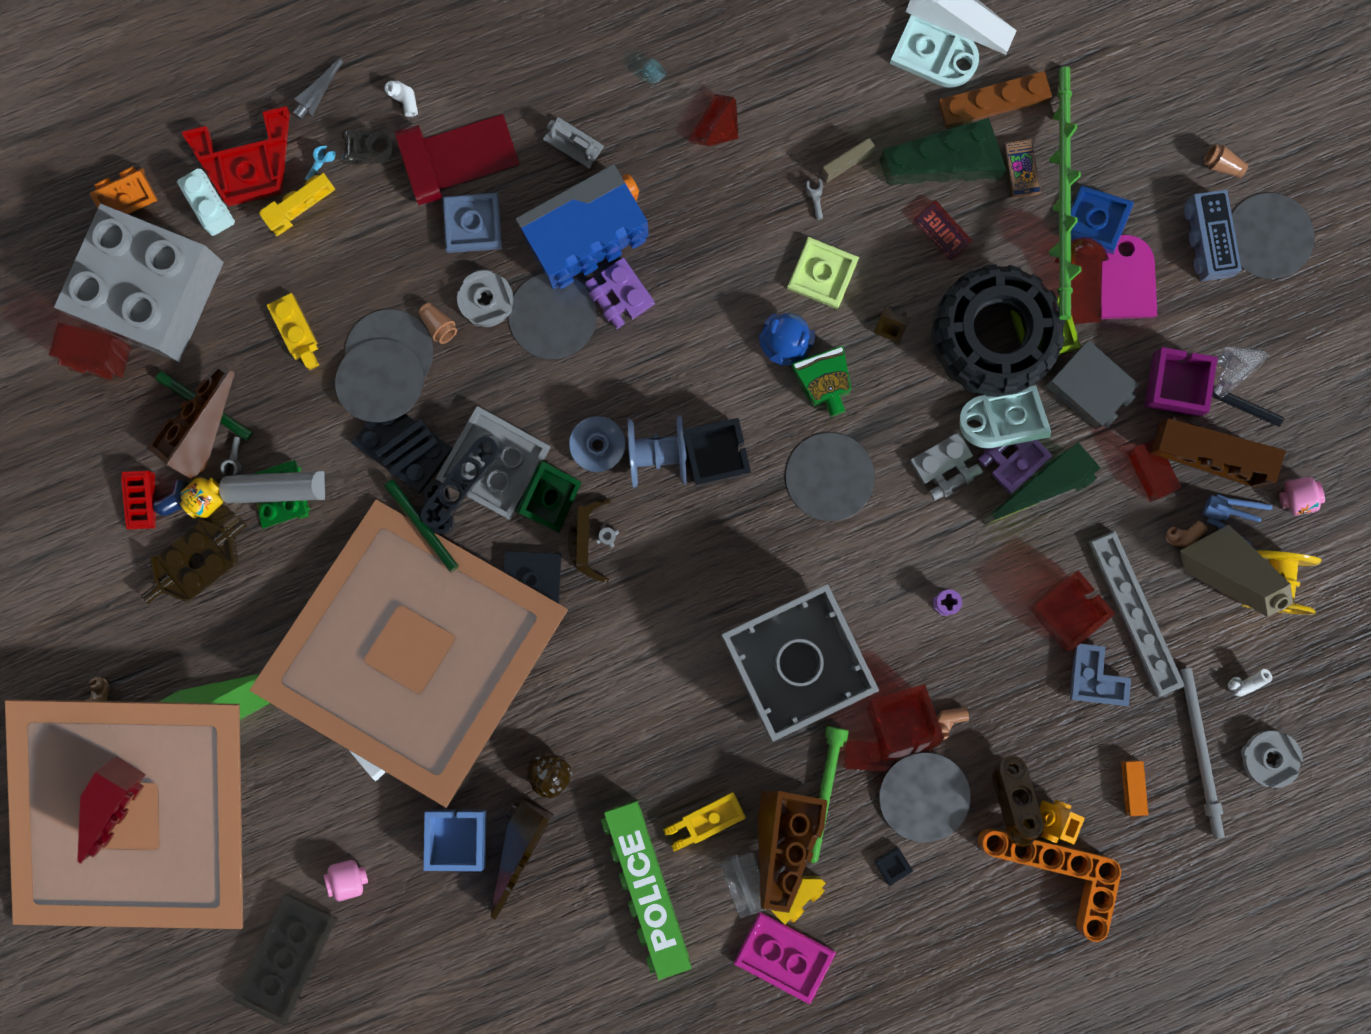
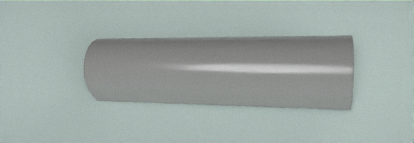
M324 471L229 475L222 478L219 492L225 503L325 500Z

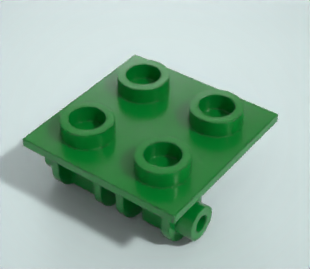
M291 460L254 474L300 472L301 467H298L296 460ZM307 501L256 502L262 529L294 518L309 517L308 512L311 511Z

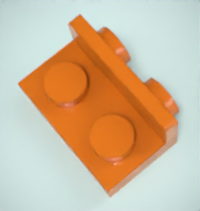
M134 166L119 172L121 178L112 182L108 177L95 183V190L90 193L97 208H99L100 204H103L125 214H130L156 202L158 198L144 175L146 172L143 167L136 170Z

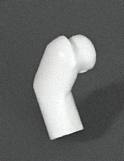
M388 81L385 85L386 94L403 104L406 117L416 116L418 110L413 89L400 81Z
M1262 669L1243 681L1240 677H1233L1228 682V689L1233 691L1235 696H1244L1271 682L1272 674L1269 670Z

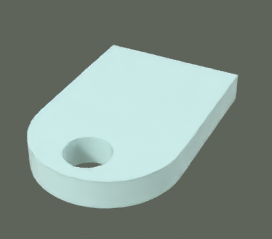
M911 15L890 64L937 85L953 88L965 84L972 78L978 67L979 52L972 40ZM966 59L970 63L971 68L966 71L960 70L956 65V61Z
M1030 386L1013 395L999 397L982 395L975 397L965 404L960 415V430L963 436L973 445L982 448H996L1049 438L1051 435V429L1036 386ZM971 420H977L982 426L972 428L967 423Z

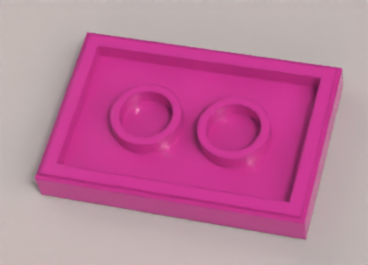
M759 911L733 964L811 1004L836 955V951Z

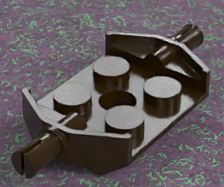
M239 517L228 527L222 528L199 519V523L163 552L157 556L150 557L155 583L150 589L141 594L144 601L150 604L160 594H168L184 602H190L238 564V552L234 540L236 539L235 535L247 527L244 520ZM200 553L204 558V563L199 569H194L191 566V558L193 555Z

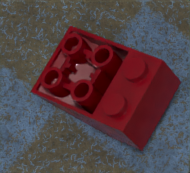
M117 756L94 773L80 796L77 862L80 864L89 856L94 858L102 847L105 848L115 834L112 830L116 824H120L129 812V809L126 807L131 800L134 801L144 788V785L140 783L146 774Z

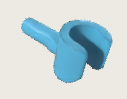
M327 146L315 148L313 152L315 161L305 180L315 176L323 163L332 162L336 156L335 151H329L324 155Z

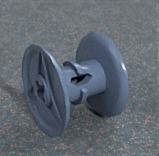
M681 414L676 418L677 436L658 437V434H654V438L635 439L634 423L632 419L628 418V451L633 489L638 486V467L656 466V469H661L660 465L679 464L681 482L687 485L686 449Z

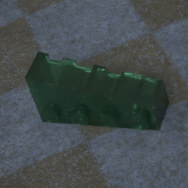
M989 118L885 148L879 159L887 185L916 184L925 181H977V179L985 178L997 180L1002 177L1006 170Z

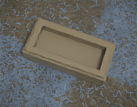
M865 139L825 164L821 174L824 181L828 183L872 155L875 145L871 139Z

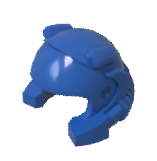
M774 313L765 321L764 329L759 334V342L764 354L770 361L781 366L792 365L808 357L807 354L815 342V331H810L807 322L799 315L783 313L778 316Z

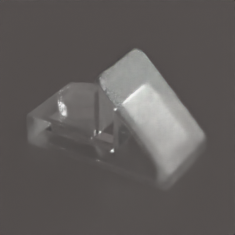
M1226 347L1217 360L1225 370L1218 376L1217 379L1220 382L1213 391L1220 398H1223L1256 372L1268 358L1269 354L1259 350Z

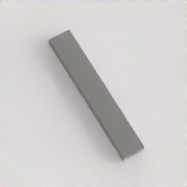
M1116 531L1087 542L1156 697H1161L1184 687L1183 680Z

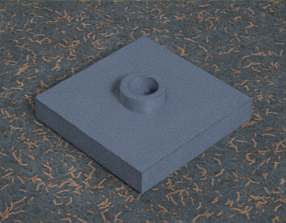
M498 193L443 197L447 253L502 249Z

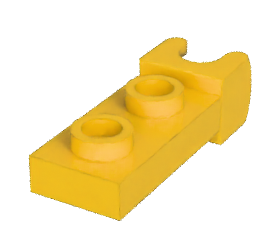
M324 173L309 178L305 186L297 192L292 191L285 195L283 201L278 205L275 201L262 209L259 215L276 236H279L293 226L290 221L336 189Z

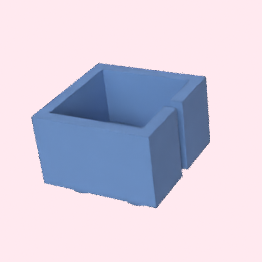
M456 809L427 810L424 823V871H482L485 869L487 809H461L457 812V815H455Z

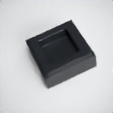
M898 846L874 860L875 865L889 887L913 872Z

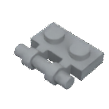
M959 432L910 460L923 485L931 480H934L937 487L929 491L934 501L942 496L948 497L953 494L954 489L963 484L969 485L975 481V477L983 473L978 464L970 468L966 467L964 461L973 455ZM955 467L958 475L946 481L942 474Z

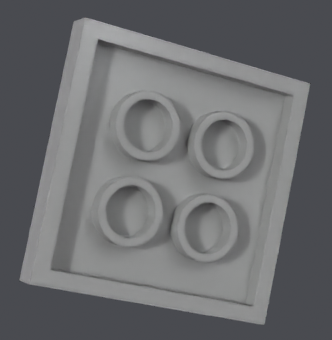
M477 406L438 473L436 480L443 483L478 438L496 436L502 441L501 448L503 453L493 462L467 497L510 520L522 500L539 460L544 461L551 447ZM490 442L483 445V451L485 454L492 455L493 452L490 450L492 444ZM474 454L471 455V457L478 460L482 464V466L485 465L484 462L480 461L481 459L479 456L475 457ZM466 463L462 468L464 477L467 479L475 477L476 467L472 463ZM449 485V487L459 492L456 486Z

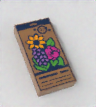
M1032 139L1005 143L1003 148L1012 199L1039 195L1041 189Z

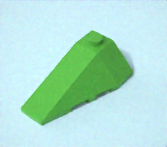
M260 674L179 690L159 701L172 703L240 704V720L270 704L249 691Z

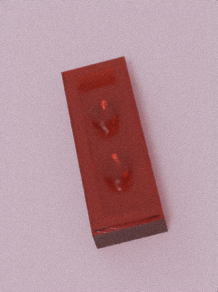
M847 740L844 768L888 772L893 765L907 756L917 753H932V746Z

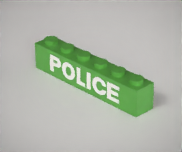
M638 800L605 810V818L601 819L605 834H611L614 845L610 846L615 863L620 862L623 873L619 874L624 891L628 889L630 891L632 900L628 901L632 917H638L641 928L637 929L641 945L648 946L650 956L646 957L651 974L656 973L658 980L692 969Z

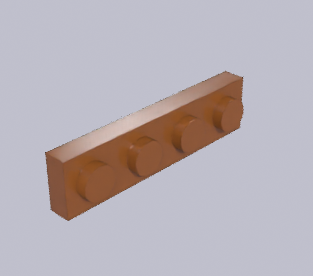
M1045 71L943 98L939 100L938 105L945 128H950L1046 102L1052 98Z

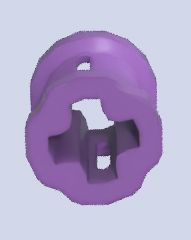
M954 590L941 591L933 599L934 610L943 616L955 614L962 607L961 596ZM946 595L948 600H953V605L949 606L948 610L945 605H941V600L946 599Z

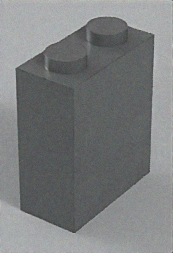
M1088 340L1046 386L1096 430L1103 425L1107 428L1118 417L1115 411L1121 405L1126 407L1136 397L1133 391L1139 384Z

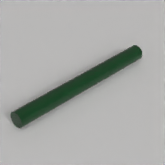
M160 371L155 378L156 381L184 400H193L197 395L163 371ZM223 412L220 424L245 441H248L252 437L253 432Z
M394 480L388 481L384 485L386 490L450 573L455 571L459 567L458 563L431 528L423 523L421 515Z

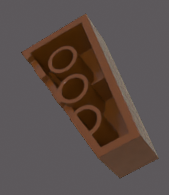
M1171 416L1158 423L1149 454L1252 488L1277 483L1286 450L1213 431V429L1206 426L1187 424L1186 420L1179 417Z

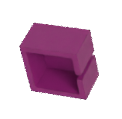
M1165 347L1158 349L1152 354L1144 408L1194 417H1201L1209 413L1218 357L1191 353L1187 356V351Z

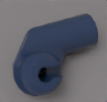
M174 480L172 493L162 499L155 500L153 503L154 512L161 516H168L182 508L180 505L182 501L180 494L188 486V483Z

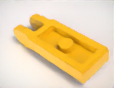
M731 792L682 817V820L666 827L663 831L665 835H671L679 829L687 827L690 836L679 839L671 845L675 852L693 842L696 844L746 819L734 792Z

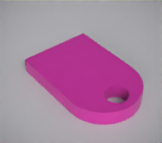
M1121 235L1114 255L1100 251L1097 258L1099 319L1155 318L1157 316V298L1153 252L1142 239L1132 235ZM1119 244H1128L1132 249L1131 256H1122L1118 250Z

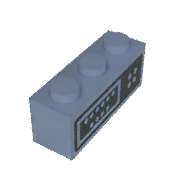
M1220 190L1194 194L1184 207L1185 218L1190 222L1191 227L1189 242L1191 247H1194L1196 255L1194 270L1196 274H1199L1200 282L1233 277L1242 269L1228 191Z

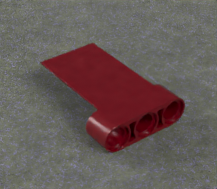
M504 114L425 139L419 124L395 130L396 139L419 206L442 199V189L520 165Z

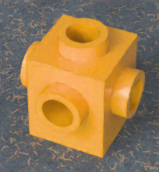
M1055 799L1054 804L1042 800L1039 809L1044 828L1040 837L1057 843L1060 838L1075 844L1085 818L1071 812L1072 806Z

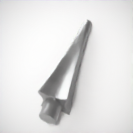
M338 58L323 75L294 98L298 105L292 114L296 118L301 120L306 113L313 117L328 85L343 64V59Z

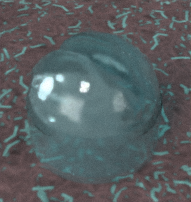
M653 58L643 68V77L648 75L650 78L647 82L652 84L658 83L667 75L662 65Z

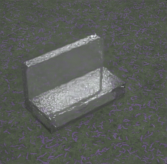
M752 852L741 856L736 854L724 859L720 865L739 917L743 918L765 911L766 909H761L760 871L754 854Z

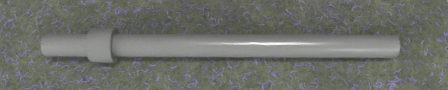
M1192 667L1180 669L1185 685L1184 691L1205 794V815L1209 816L1213 839L1224 838L1221 820L1223 810L1221 802H1218L1193 671Z

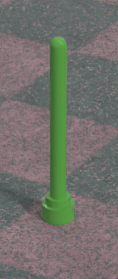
M827 726L825 732L826 743L829 744L819 794V799L828 800L826 818L840 747H843L844 742H847L849 730ZM823 833L821 838H817L812 853L814 855L811 863H816L819 859Z

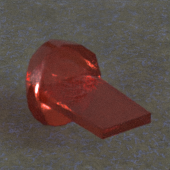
M1085 236L1071 240V264L1081 267V272L1071 280V287L1073 288V293H1071V316L1074 324L1101 322L1102 262L1109 260L1108 253L1103 245L1095 239ZM1056 257L1054 263H1059V258Z

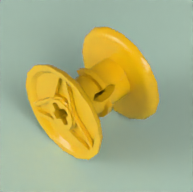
M1258 550L1257 552L1291 584L1293 604L1282 611H1278V613L1316 614L1314 608L1294 603L1296 587H1300V582L1297 581L1298 566H1316L1322 560L1304 554ZM1243 603L1241 604L1243 607L1250 608L1249 606Z

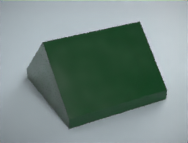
M539 460L516 512L526 519L559 533L582 482Z

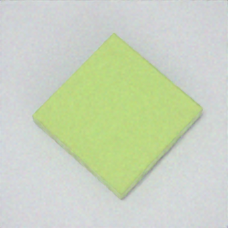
M808 237L787 289L838 309L859 257Z

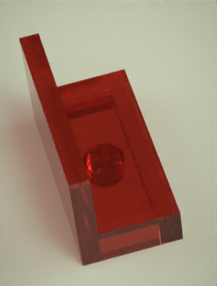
M1153 440L1126 452L1150 502L1182 488L1168 459L1149 454Z

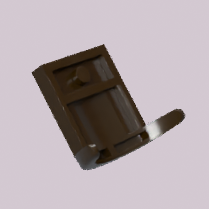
M610 499L596 501L587 506H578L577 512L572 513L568 533L570 561L586 576L602 582H609V578L597 574L588 566L589 515L599 507L611 504Z

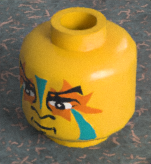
M197 477L181 492V507L195 519L197 517H209L223 503L219 492L220 484L213 478L207 480Z

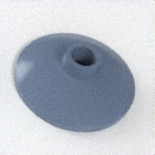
M601 416L589 417L581 421L572 431L569 441L570 452L575 462L585 470L591 472L607 471L616 466L623 457L625 437L621 428L611 419ZM595 441H601L603 443V448L601 450L593 449V443Z

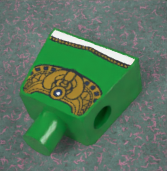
M843 346L792 364V373L813 407L825 403L830 417L846 412L841 397L851 392V383Z

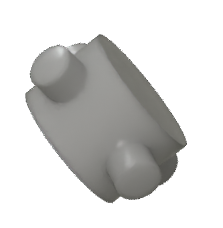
M605 524L600 526L599 537L595 539L597 544L602 542L604 545H609V548L614 547L616 535L619 534L618 529L606 528Z

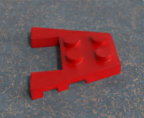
M287 106L262 112L268 134L267 140L219 152H214L210 131L207 126L182 132L183 137L228 206L282 194L290 118Z

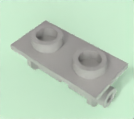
M559 117L556 121H550L547 126L549 131L543 139L588 169H590L604 148V145Z

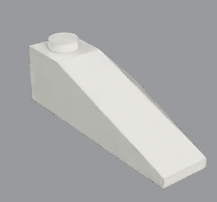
M910 0L906 10L911 15L1005 55L1016 33L1012 26L979 0Z

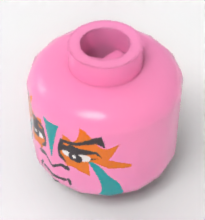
M1310 476L1286 481L1284 492L1279 493L1282 508H1288L1289 512L1294 516L1317 512L1321 507V503H1325L1324 491L1320 481L1315 482Z

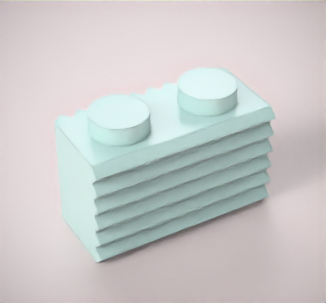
M196 169L178 179L177 183L201 225L211 236L234 225L235 220L229 213L230 211L213 186L214 184L211 182V179L202 169Z

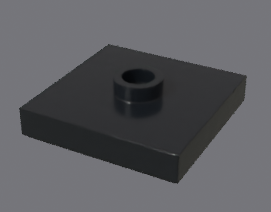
M505 551L504 573L559 604L562 554Z

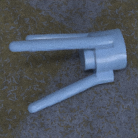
M1219 494L1216 496L1210 495L1204 506L1203 516L1208 517L1207 523L1222 529L1226 525L1220 522V520L1226 521L1230 514L1255 522L1261 521L1260 517L1234 509L1232 505L1271 510L1272 505L1228 498Z

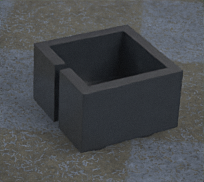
M739 418L683 430L696 489L750 477L751 469L746 448L738 450V448L744 445Z

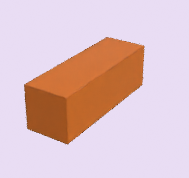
M1121 761L1126 815H1148L1144 761Z

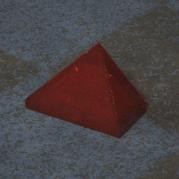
M715 94L689 138L691 143L712 146L739 139L737 106L734 97Z

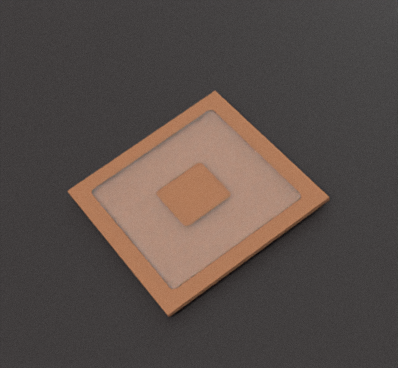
M375 500L249 691L447 808L568 609L434 533L459 565L455 571L450 573L408 517Z
M5 700L13 925L243 928L240 704ZM117 756L146 774L140 783L144 785V788L134 801L131 800L126 807L129 809V812L120 824H116L112 830L115 834L105 848L102 847L94 858L89 856L80 864L77 862L80 796L94 773Z

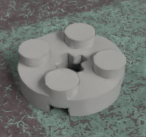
M481 270L470 274L465 278L460 291H458V307L463 316L474 326H495L503 322L512 311L514 297L509 283L505 278L491 271ZM486 292L488 296L493 295L489 305L485 306L484 303H478V300L482 298L481 293Z
M1267 730L1253 735L1241 750L1243 767L1247 775L1261 786L1285 787L1291 784L1300 773L1298 770L1303 760L1302 751L1298 743L1287 734ZM1269 752L1271 754H1278L1279 758L1275 760L1277 765L1274 767L1266 762Z

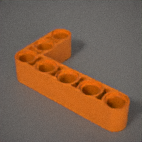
M988 828L979 834V848L992 857L1085 879L1076 927L1081 935L1093 942L1102 941L1107 937L1121 877L1120 865L1115 860L1103 855L1035 839L1031 845L1027 846V851L1023 856L1017 857L1015 854L1016 844L1010 840L1007 832ZM992 835H997L999 838L998 847L989 850L987 848L988 838ZM1048 849H1053L1055 853L1053 861L1044 863V852ZM1075 856H1081L1082 866L1078 870H1073L1071 867V861ZM1103 863H1108L1110 865V872L1107 876L1101 877L1099 868ZM1102 891L1104 894L1103 902L1099 905H1094V894ZM1091 920H1097L1098 928L1094 933L1087 932V924Z

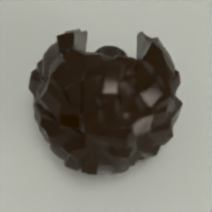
M553 752L535 754L526 769L528 772L527 779L532 785V790L543 798H554L561 794L568 786L572 775L570 771L571 766L565 761V757Z

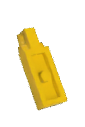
M290 293L268 304L267 307L294 359L301 358L305 367L309 370L319 366L313 351L318 349L316 345L318 343L295 296Z

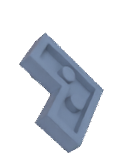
M1075 643L1070 700L1129 706L1131 678L1103 675L1105 646Z

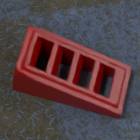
M150 471L121 472L126 529H156V513L153 510V503L156 500L155 473ZM134 481H144V485L134 486ZM134 492H145V497H134ZM134 504H146V509H134ZM134 515H147V520H134Z

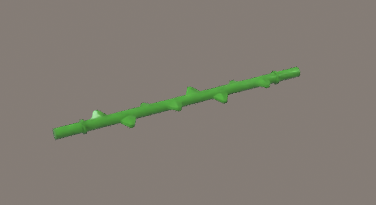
M1065 66L1059 69V91L1057 93L1059 108L1053 115V120L1059 121V149L1049 158L1050 163L1059 165V199L1053 206V211L1059 212V242L1049 250V255L1059 258V288L1057 292L1059 294V318L1061 320L1071 319V293H1073L1071 280L1081 272L1080 266L1071 264V230L1078 221L1077 217L1071 216V185L1081 177V172L1071 169L1070 137L1076 131L1077 124L1070 123V98L1072 97V91L1070 90V68Z

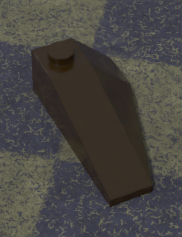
M525 798L521 800L520 804L514 802L507 814V817L511 820L506 830L490 916L494 920L499 916L553 817L552 813Z

